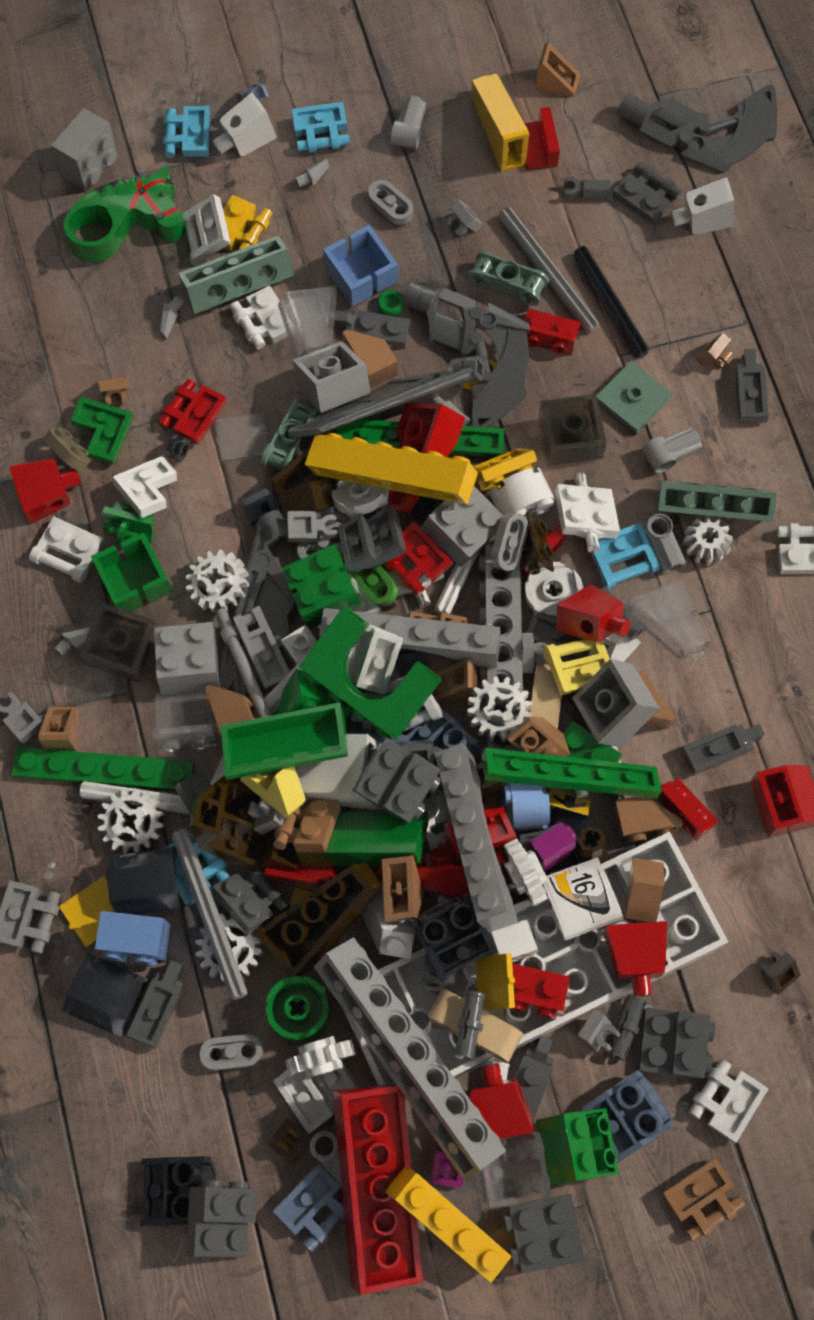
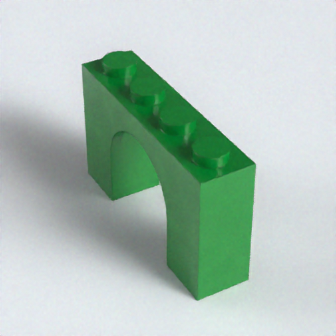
M348 607L341 608L299 668L304 671L303 676L315 685L321 683L329 689L327 694L332 699L340 703L344 701L352 707L351 712L362 721L368 719L377 726L375 730L381 736L389 739L392 737L397 740L442 681V678L418 661L413 665L394 692L381 697L369 696L360 692L352 684L348 676L347 661L350 652L370 624Z

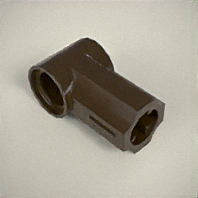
M588 826L580 830L577 849L571 851L572 860L575 865L597 857L601 864L610 860L605 848L606 838L601 829H594Z

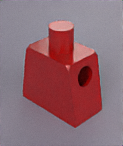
M54 459L9 467L23 512L29 524H33L69 506L70 500L66 489L82 484L76 469L60 473Z
M588 585L557 604L556 631L592 642H601L613 633L625 637L630 630L631 623L623 618V602L593 585Z
M667 921L607 925L604 929V937L616 979L632 980L633 997L653 995L651 978L661 977L665 973Z
M499 1063L481 1066L484 1084L474 1086L470 1090V1100L479 1109L481 1116L499 1139L533 1133L536 1125L518 1079L503 1080Z

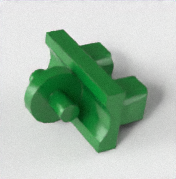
M116 501L112 507L104 506L102 510L104 518L103 531L108 532L109 535L117 536V545L121 546L120 542L142 532L145 533L149 543H152L154 539V513L141 518L138 514L130 513L129 506L120 501Z

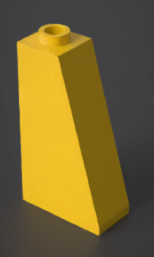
M496 73L472 80L471 98L500 171L526 165L529 132L499 76Z

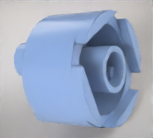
M503 782L504 788L501 790L504 792V800H500V804L504 808L514 832L548 829L547 825L550 823L549 793L546 794L545 787Z

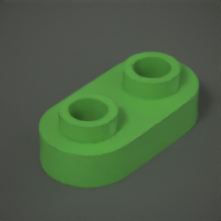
M381 564L367 569L352 571L353 578L372 602L379 606H388L397 598L398 586ZM372 568V573L367 576L368 570ZM388 588L386 595L382 596L383 591Z

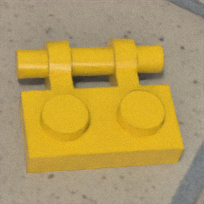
M232 195L223 209L231 242L224 249L232 252L236 244L240 245L238 250L258 243L257 238L270 224L269 219L272 216V212L267 208H263L260 214L254 215L257 211L255 204ZM248 225L251 226L250 231L244 234L243 232Z

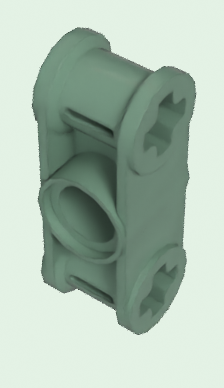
M487 251L478 252L476 256L477 262L474 268L469 270L467 274V279L473 285L517 299L527 305H538L540 301L539 295L543 287H546L549 283V277L544 272L495 256Z
M294 398L276 434L263 453L261 465L264 467L269 465L282 471L300 455L309 436L289 439L286 438L289 436L288 430L310 422L321 416V412L317 408L314 409L302 404L300 399Z

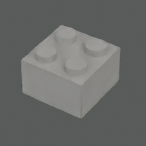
M85 108L80 111L51 145L60 176L85 192L99 181L101 174L108 166L115 162L118 155L110 123Z
M343 341L292 360L298 389L321 413L331 411L337 406L371 394L366 364Z
M474 486L468 505L444 501L427 517L421 528L462 567L497 533L503 515Z
M213 622L154 628L156 677L161 696L205 692V687L208 685L220 688L217 638Z
M609 659L572 697L596 741L600 744L622 747L660 710L634 665L614 659Z

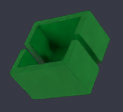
M144 532L120 542L126 557L122 561L115 545L91 556L120 617L123 616L121 611L127 614L142 607V600L147 599L148 603H151L172 593L169 581Z
M335 544L282 567L301 617L309 629L321 625L324 608L341 610V608L348 607L350 610H354L363 606L343 558Z

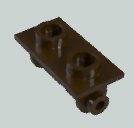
M526 512L529 529L524 548L531 546V548L522 551L525 570L529 571L530 575L539 574L541 572L540 569L543 567L553 572L555 571L552 562L554 554L547 540V525L541 518L539 519L530 512Z

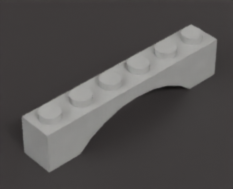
M324 608L319 637L322 636L340 610ZM353 611L370 625L402 637L403 642L400 649L428 652L459 662L471 659L475 666L497 668L501 643L500 627Z
M463 743L436 752L434 754L438 768L441 769L439 773L477 922L483 928H486L488 933L516 924L518 920L511 894L502 874L489 834L482 803L481 782L474 756Z

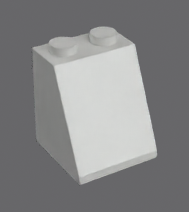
M347 734L348 757L297 766V775L306 799L305 801L338 800L340 806L384 811L383 809L377 810L375 804L352 791L371 759V747H378L379 745L368 734Z

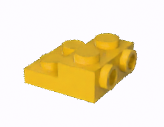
M517 448L473 466L478 472L474 486L479 491L484 490L485 493H489L495 485L497 489H500V484L503 483L504 479L520 471L533 469L531 463L537 461L534 450Z

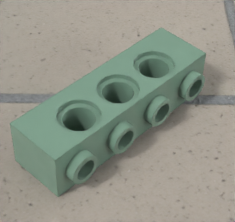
M279 235L180 272L178 275L185 300L193 313L196 314L224 302L232 301L247 293L256 292L260 288L273 283L282 282L284 279L294 276L288 248Z
M659 480L656 508L658 511L773 522L777 493L767 489Z

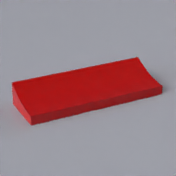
M396 1083L332 1090L351 1287L360 1295L423 1283L417 1219L385 1192L405 1165L412 1169L405 1096Z

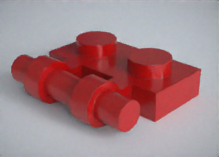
M187 379L183 386H178L174 392L175 397L170 405H166L161 411L162 416L158 424L162 428L167 429L171 422H177L173 427L174 433L199 445L227 403L226 396L203 384L196 393L193 391L196 383L191 379ZM189 402L185 411L181 412L180 409L183 404Z
M414 521L402 531L406 553L385 562L384 566L389 572L393 571L402 580L401 584L407 590L411 589L418 596L425 590L419 579L425 576L433 583L453 565V561ZM406 558L416 566L410 572L402 565V561Z

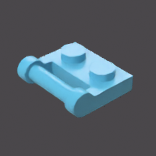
M641 523L621 529L617 539H598L600 550L593 553V550L591 552L601 575L603 585L609 589L616 587V584L649 571L650 573H655L661 569L659 560ZM642 554L644 555L646 561L614 573L611 572L610 566Z

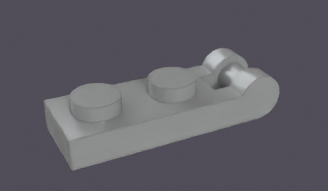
M260 606L251 609V613L244 616L239 614L232 618L266 691L277 686L290 671ZM257 623L259 628L249 632L247 626Z

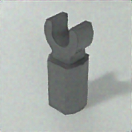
M566 177L564 180V187L573 188L572 190L567 189L564 191V199L573 200L577 197H582V199L609 200L610 180L583 179V181H578L574 177Z

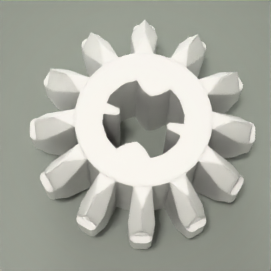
M706 516L703 522L696 519L693 521L692 526L686 528L685 535L687 537L683 540V546L688 547L686 551L687 556L696 555V563L704 559L708 566L711 565L712 560L719 563L722 561L723 555L729 554L731 550L729 545L732 543L733 538L727 534L729 526H719L720 518L716 519L713 523L710 521L709 516Z

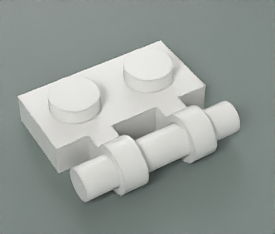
M270 285L246 297L248 308H242L238 301L230 305V309L234 313V320L243 327L246 332L245 337L249 343L254 344L257 350L265 347L266 343L263 338L269 336L274 344L297 332V326ZM257 318L261 326H254L251 320Z
M789 523L788 526H778L777 537H788V544H779L777 548L780 575L814 574V544H800L799 537H813L814 541V525L799 526L798 523Z
M720 1059L716 1068H712L711 1073L707 1075L709 1079L702 1091H697L693 1097L694 1104L688 1113L700 1119L703 1112L708 1110L713 1116L707 1126L735 1144L769 1088L742 1070L738 1073L735 1080L727 1076V1073L732 1065L726 1060ZM719 1086H722L728 1091L721 1103L718 1104L712 1098Z

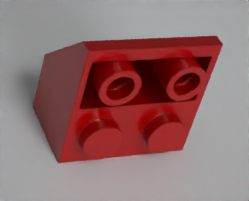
M783 765L756 772L750 783L768 838L814 826V783L808 766Z

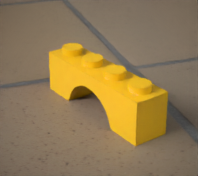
M406 1165L385 1191L490 1283L494 1281L512 1257L419 1174Z

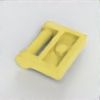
M583 639L558 646L549 644L543 647L544 659L549 663L560 696L578 692L609 660L603 640L601 642H592ZM587 650L592 651L594 654L563 663L560 658Z

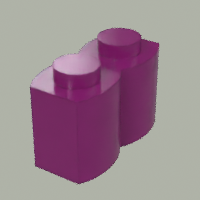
M558 822L527 841V847L524 849L526 852L529 850L534 851L543 871L546 872L570 857L571 851L576 847L575 841L577 838L569 825L564 826L562 822Z

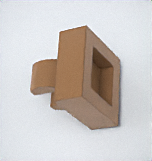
M724 332L708 343L696 360L703 366L713 361L720 369L724 364L728 365L734 357L733 353L725 348L731 339Z
M128 376L98 381L100 392L108 391L105 396L108 405L112 404L111 396L113 393L121 395L122 403L127 402V393L123 389L130 387Z

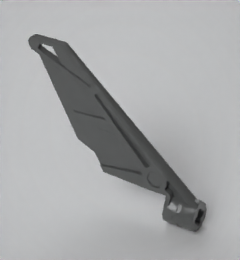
M479 355L451 359L448 371L391 380L386 385L372 390L371 394L337 406L335 409L324 413L306 424L290 428L288 430L289 436L318 435L460 383L482 381L485 374L483 360Z
M273 510L261 516L255 524L257 530L246 567L249 576L244 578L249 583V587L242 588L246 596L244 598L238 596V605L235 607L233 617L239 614L244 616L251 613V609L260 606L279 649H281V639L290 634L288 617L295 608L296 602L286 578L270 550L288 543L286 521L279 510ZM257 623L247 626L249 632L259 628ZM241 638L239 640L254 677L258 681L260 678ZM225 644L219 666L220 688L230 690L234 683L235 693L247 697L249 693L229 645Z

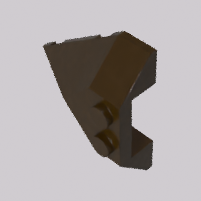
M223 775L194 800L189 828L200 850L249 871H265V868L286 872L297 870L299 857L293 843H287L283 850L277 849L274 846L276 839L274 833L276 829L263 835L253 829L256 818L248 814V808L251 801L259 805L260 796L240 781L241 777L226 780L225 775Z

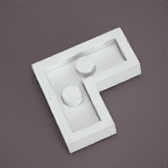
M163 456L113 476L114 486L141 518L167 508L166 499L157 489L177 481L176 471Z

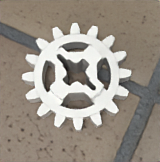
M219 550L217 556H214L211 551H208L207 559L204 560L199 556L197 559L200 564L198 566L190 565L194 573L186 575V579L191 583L186 586V589L192 594L190 598L195 604L199 603L198 605L203 610L209 606L210 610L216 613L218 607L221 606L222 609L228 611L227 604L232 603L234 606H237L236 598L238 596L242 598L246 596L242 588L249 587V583L244 579L249 576V573L243 568L245 565L240 558L236 560L232 552L226 556L223 550ZM227 566L233 569L235 575H232L227 570ZM201 587H203L206 590L208 596L202 593Z
M494 676L493 684H489L484 679L482 681V690L474 687L473 695L475 697H469L468 705L471 708L467 709V716L475 717L471 720V727L480 726L478 735L482 736L487 732L490 734V741H493L495 736L498 735L501 741L505 742L507 734H510L523 721L532 716L528 712V710L532 709V702L525 701L528 698L529 692H519L521 685L519 682L513 686L510 685V677H506L504 683H499L498 677ZM486 698L488 706L484 707L483 711L480 712V703ZM496 705L500 709L505 707V712L502 713L500 710L494 711ZM519 707V716L514 721V716L511 712L515 711L516 708Z
M134 788L131 795L127 789H121V797L111 794L112 803L102 804L103 808L107 811L106 814L98 815L99 819L104 820V825L99 826L98 830L107 832V835L103 838L104 842L114 841L111 849L117 850L120 846H123V854H129L131 847H133L135 853L142 852L141 845L151 848L153 845L150 839L161 838L156 830L157 828L165 827V824L158 822V818L165 814L162 811H156L155 808L160 803L158 800L149 801L151 793L145 792L141 797L140 789ZM133 800L143 805L133 809L126 802ZM114 812H116L117 820L113 826L112 819ZM127 815L137 817L134 821L136 827L126 825L129 821ZM150 816V827L147 830L145 828L146 820ZM128 833L136 838L137 841H126L120 837Z
M517 838L505 844L503 847L509 861L504 863V867L517 893L520 895L526 893L534 906L547 900L548 897L542 883L548 881L534 851L529 850L526 852Z
M220 914L225 933L233 946H235L232 948V952L240 973L243 972L248 977L250 975L248 967L250 965L258 967L254 957L262 956V950L256 948L262 942L257 937H253V933L247 935L232 917L230 920H226L224 915ZM201 928L200 932L204 939L196 940L195 944L202 948V950L196 952L195 955L197 959H205L200 966L203 970L211 968L209 972L211 978H214L219 973L221 981L224 982L219 966L211 960H216L206 929ZM231 928L242 931L247 937L234 935ZM248 952L245 960L239 964L238 960L242 954Z
M334 1036L298 1047L300 1055L287 1059L285 1062L289 1076L305 1072L307 1079L343 1068L341 1060L354 1056L356 1053L352 1039L336 1043Z

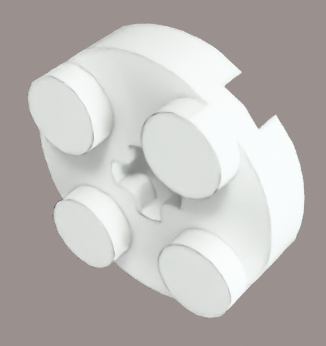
M339 480L337 482L338 488L335 491L332 490L335 507L341 513L347 514L349 519L354 518L360 513L362 515L388 505V489Z
M553 562L555 571L551 572L543 567L540 569L541 572L539 574L530 575L527 579L525 599L533 613L538 611L556 618L557 604L583 589L579 575L560 562ZM550 585H554L556 589H561L562 592H559L557 596H551L546 591L549 590Z

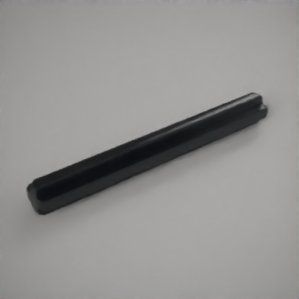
M586 246L575 249L574 258L634 356L638 359L646 356L649 351L648 345Z

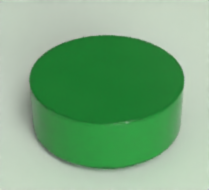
M395 290L382 292L377 301L379 313L394 317L400 316L404 311L402 294Z

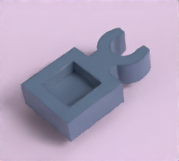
M256 83L235 93L238 102H241L251 93L255 95L259 102L263 101L262 97L269 96L264 83Z

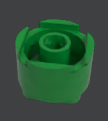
M304 976L287 977L277 982L270 990L266 1001V1016L271 1028L281 1039L290 1043L304 1044L316 1039L325 1030L330 1017V1006L324 989L315 980ZM294 1004L298 1007L304 1004L303 1009L305 1013L292 1016L293 1010L291 1007Z

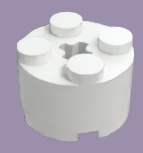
M530 468L513 474L503 480L505 485L498 490L495 485L489 491L494 506L503 516L507 513H517L527 518L526 512H530L534 516L541 518L550 512L549 507L555 501L540 468H537L535 473Z

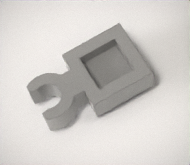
M287 511L288 542H316L317 535H322L326 539L336 538L337 530H329L325 526L327 524H335L336 516L326 515L322 519H316V511Z
M9 692L7 695L11 699V704L7 707H3L0 704V713L6 717L2 721L24 744L40 731L43 720L26 701L21 705L15 694Z

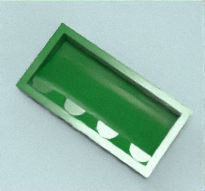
M340 702L221 725L226 780L348 757L345 716Z
M386 811L340 812L325 853H296L303 866H351L365 862L369 866H382V859L413 856L416 866H421L430 814L429 811H423L419 819L416 821L412 819L410 823H405Z

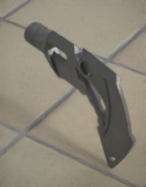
M767 85L736 104L737 113L735 115L709 121L708 115L704 112L699 113L674 100L675 97L673 96L650 105L627 93L616 115L641 127V132L670 147L677 146L678 149L685 150L680 155L722 172L729 171L731 165L754 153L766 141L774 140L777 131V101L773 85ZM765 94H770V100L766 97ZM657 116L678 128L669 131L650 121V119ZM732 125L737 126L735 133L730 135L706 137L707 134L723 130V128Z
M414 282L408 285L404 293L403 304L427 314L430 332L429 341L435 340L458 349L465 356L475 352V356L479 355L482 358L485 374L483 381L473 386L472 426L491 427L527 396L524 386L528 370L529 351L526 332L530 333L529 323L489 302L488 310L483 311L477 307L476 300L447 288L437 292ZM440 302L463 310L465 322L438 312ZM477 329L484 331L491 338L497 349L499 363L492 372L488 363L489 357L485 340L482 334L477 332ZM489 419L482 425H479V420Z

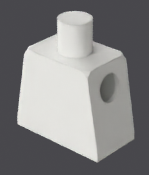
M251 93L221 117L220 124L225 133L214 139L213 143L221 155L234 147L240 156H245L276 139L277 136L267 111L255 95Z
M728 178L717 180L685 194V207L671 211L674 226L689 223L691 232L695 235L734 227L735 200Z

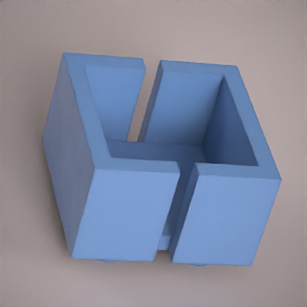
M370 224L349 235L350 256H347V242L344 238L323 249L324 267L352 307L372 297L374 289L379 293L398 282V264Z
M101 911L95 949L103 953V958H108V961L126 963L127 957L134 958V961L141 965L157 966V961L166 962L171 924L164 918Z

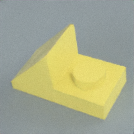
M295 767L282 769L280 772L276 770L245 776L240 779V781L285 818L302 806L306 800Z

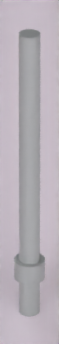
M219 609L215 614L222 629L220 634L224 643L229 645L258 717L271 716L240 644L241 636L236 626L232 625L226 609Z

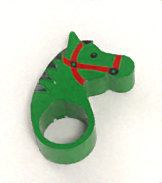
M164 166L152 175L132 176L104 184L82 196L72 206L64 219L63 226L70 252L76 258L85 262L96 263L105 261L118 251L135 225H140L148 230H157L160 238L167 242H174L180 239L184 233L182 212L173 202L175 189L174 184L170 181L169 166ZM101 222L103 225H109L111 229L107 236L92 242L82 241L74 236L78 229L91 223Z

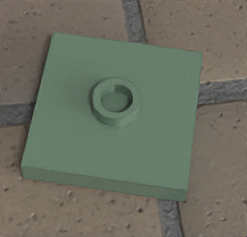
M630 361L595 396V402L637 435L672 399L673 393L633 361Z

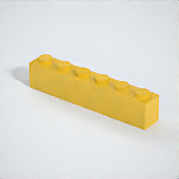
M330 432L327 435L318 434L314 436L305 465L316 476L468 505L478 472L470 464V460L461 456H454L452 459L434 451H428L427 454L419 453L414 448L407 446L398 449L384 442L370 444L358 437H352L351 440L343 439L340 435Z

